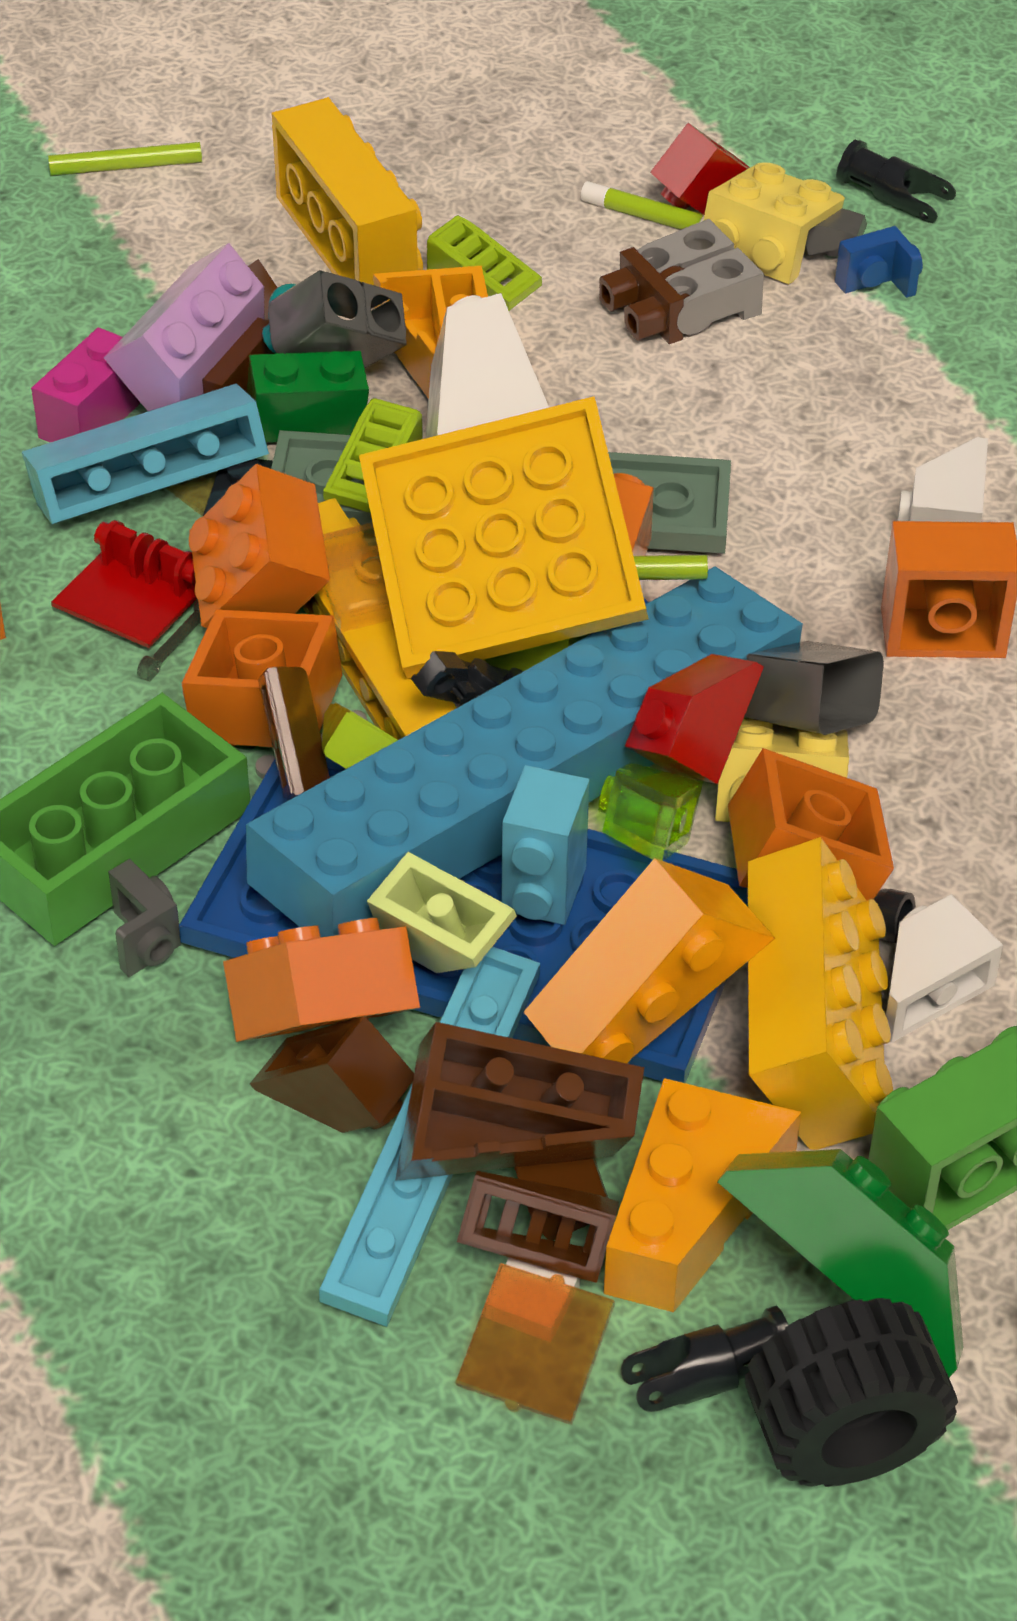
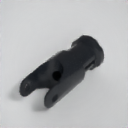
M855 139L847 146L837 167V180L843 183L852 181L873 191L874 198L930 223L936 222L938 218L936 211L932 206L914 198L911 194L932 193L946 200H953L956 197V190L948 181L896 156L888 159L867 149V143Z
M776 1305L766 1308L762 1318L723 1330L718 1324L677 1336L662 1341L656 1346L629 1355L621 1365V1376L630 1385L643 1382L636 1393V1400L638 1405L648 1412L660 1411L678 1404L686 1405L738 1388L739 1379L745 1378V1375L750 1371L748 1365L753 1356L763 1350L762 1345L772 1336L785 1330L788 1322L781 1309ZM643 1363L640 1371L632 1372L635 1364ZM653 1392H661V1395L658 1399L649 1400V1397Z

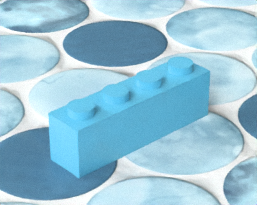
M238 384L22 451L36 503L51 524L269 454L256 401Z

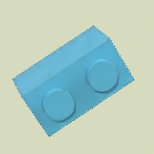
M528 765L524 766L502 822V903L513 908L516 914L528 919H540L562 925L566 924L586 869L590 779Z

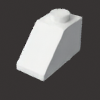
M976 437L917 467L913 491L901 490L898 521L981 522L988 438Z
M952 894L928 907L920 906L915 908L899 923L886 1009L891 1043L995 986L1003 944Z

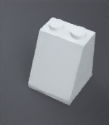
M501 293L484 298L477 295L467 296L458 300L452 306L447 307L431 364L426 438L549 408Z

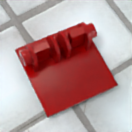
M120 521L102 522L98 525L94 534V541L100 545L101 553L51 601V606L150 648L197 599L195 595L196 580L192 552H185L170 546L167 541L160 538L154 540V537L146 532L137 536V531L125 527L124 523Z

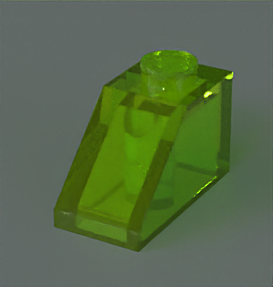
M629 763L617 769L615 776L608 775L603 784L598 804V811L606 814L602 832L648 858H656L663 861L688 844L703 782L639 764Z

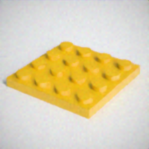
M595 396L359 455L402 669L406 678H411L414 674H417L430 659L429 655L433 651L455 652L461 660L471 663L474 658L485 660L649 619Z

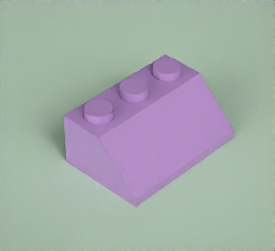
M227 243L190 265L108 352L104 359L147 411L204 394L202 379L258 317L264 319V286L230 243Z

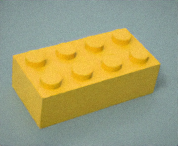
M329 97L272 112L276 197L330 271L336 275L374 285L373 274L423 270L421 253L417 247V231L422 228V216L418 204L413 198L408 199L400 189L394 173L382 166L376 157L372 145L369 142L364 143L355 131L350 117L342 115Z
M819 837L748 861V908L775 937L771 943L748 961L749 1076L773 1105L801 1112L798 1136L809 1149L813 1150L873 1134L877 1106L893 1091L892 1079L884 1061V1044L889 1043L891 1039L889 1023L882 1009L881 993L882 990L888 988L887 971L880 957L879 939L885 937L886 934L884 918L875 900H866L857 888L853 871L847 861L844 859L837 860L823 839Z

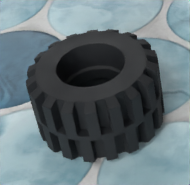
M875 1298L869 1301H863L862 1299L846 1301L840 1305L820 1309L811 1315L796 1320L786 1326L785 1330L772 1336L762 1345L763 1350L753 1356L748 1365L750 1371L745 1375V1386L777 1470H780L782 1476L787 1480L798 1481L800 1485L840 1486L867 1480L900 1467L926 1451L929 1445L939 1440L947 1431L946 1426L953 1422L957 1413L955 1408L958 1404L957 1395L919 1311L914 1312L911 1305L904 1302L892 1303L891 1299Z

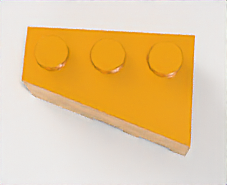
M482 265L373 274L374 286L402 293L407 345L394 353L428 399L431 364L447 307L452 306L455 302L467 296L488 297Z
M654 858L525 1009L524 1014L551 1047L628 1063L636 1054L771 943L775 937L728 884Z
M664 1078L606 1246L604 1294L674 1312L724 1249V1243L743 1219L746 1218L748 1220L753 1212L722 1187L718 1180L738 1154L796 1151L801 1112Z

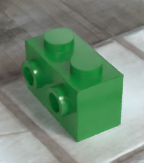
M361 351L249 355L247 394L256 401L266 443L277 442L280 430L342 435L352 434L359 417L368 404L369 395Z

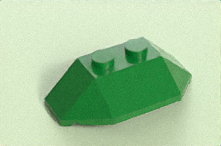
M841 1149L738 1154L722 1174L718 1183L854 1300L891 1299L892 1303L904 1302L911 1305L914 1312L919 1311L950 1378L958 1368L964 1346L954 1245L946 1239L949 1236V1232L945 1225L933 1213L920 1205L915 1204L910 1209L888 1190L891 1187V1182L885 1173L863 1156H857L853 1160Z

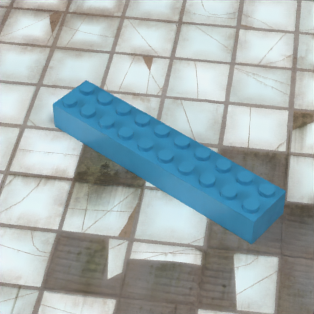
M714 566L708 570L707 579L689 580L645 604L648 620L592 633L247 823V883L299 927L319 926L320 937L339 935L338 924L374 918L367 900L407 852L460 879L502 854V822L525 765L590 779L589 802L655 764L625 747L648 687L710 654L747 660L749 653L799 643L803 623Z

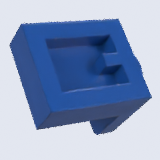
M896 226L840 241L835 283L846 294L892 281L906 298L915 296L919 274H921L923 269L920 251L914 244L908 241Z

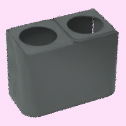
M322 270L315 272L273 299L268 306L271 342L276 353L361 351L364 368L407 345L402 293ZM338 316H342V317L349 318V319H352V320H344V319H342V318H340V317H338Z
M803 641L747 655V660L757 662L764 666L744 717L827 735L870 723L878 713L884 668L883 656L879 651ZM785 659L797 660V661H800V662L788 661V660H785Z

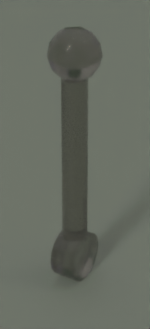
M198 600L194 604V612L152 657L146 655L141 659L137 668V676L151 682L159 673L160 665L201 622Z

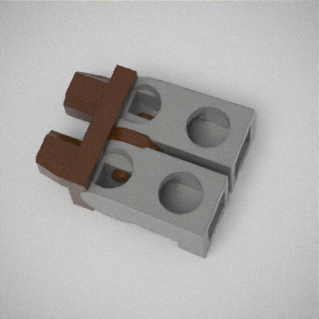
M707 219L647 243L638 250L635 247L620 251V269L599 278V298L601 303L610 312L624 307V322L627 330L637 341L659 333L670 345L683 340V334H697L705 330L712 322L736 313L743 320L761 315L764 273L739 248L734 249V243L710 219Z

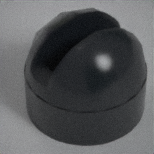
M880 889L874 898L882 912L886 927L885 937L880 938V940L896 943L899 923L909 912L916 908L915 898L910 892L896 889Z

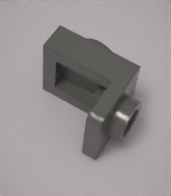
M128 859L108 871L114 913L125 923L115 932L120 969L128 977H131L147 966H156L167 960L174 949L181 946L177 904L173 901L170 891L157 876L149 878L133 861Z

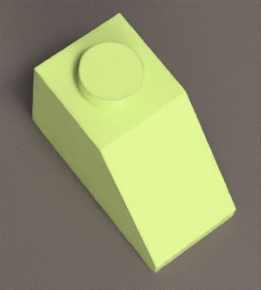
M410 852L406 853L367 900L373 917L378 918L380 930L406 926L412 960L435 973L476 967L517 917L515 910L510 906Z

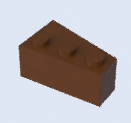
M435 1022L419 1044L395 1181L614 1156L635 1135L644 1067Z

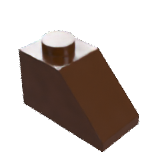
M362 1016L287 1037L251 1081L250 1085L255 1091L341 1133L367 1127L375 1130L390 1122L401 1110L403 1101L400 1098L413 1082L414 1072L368 1018Z

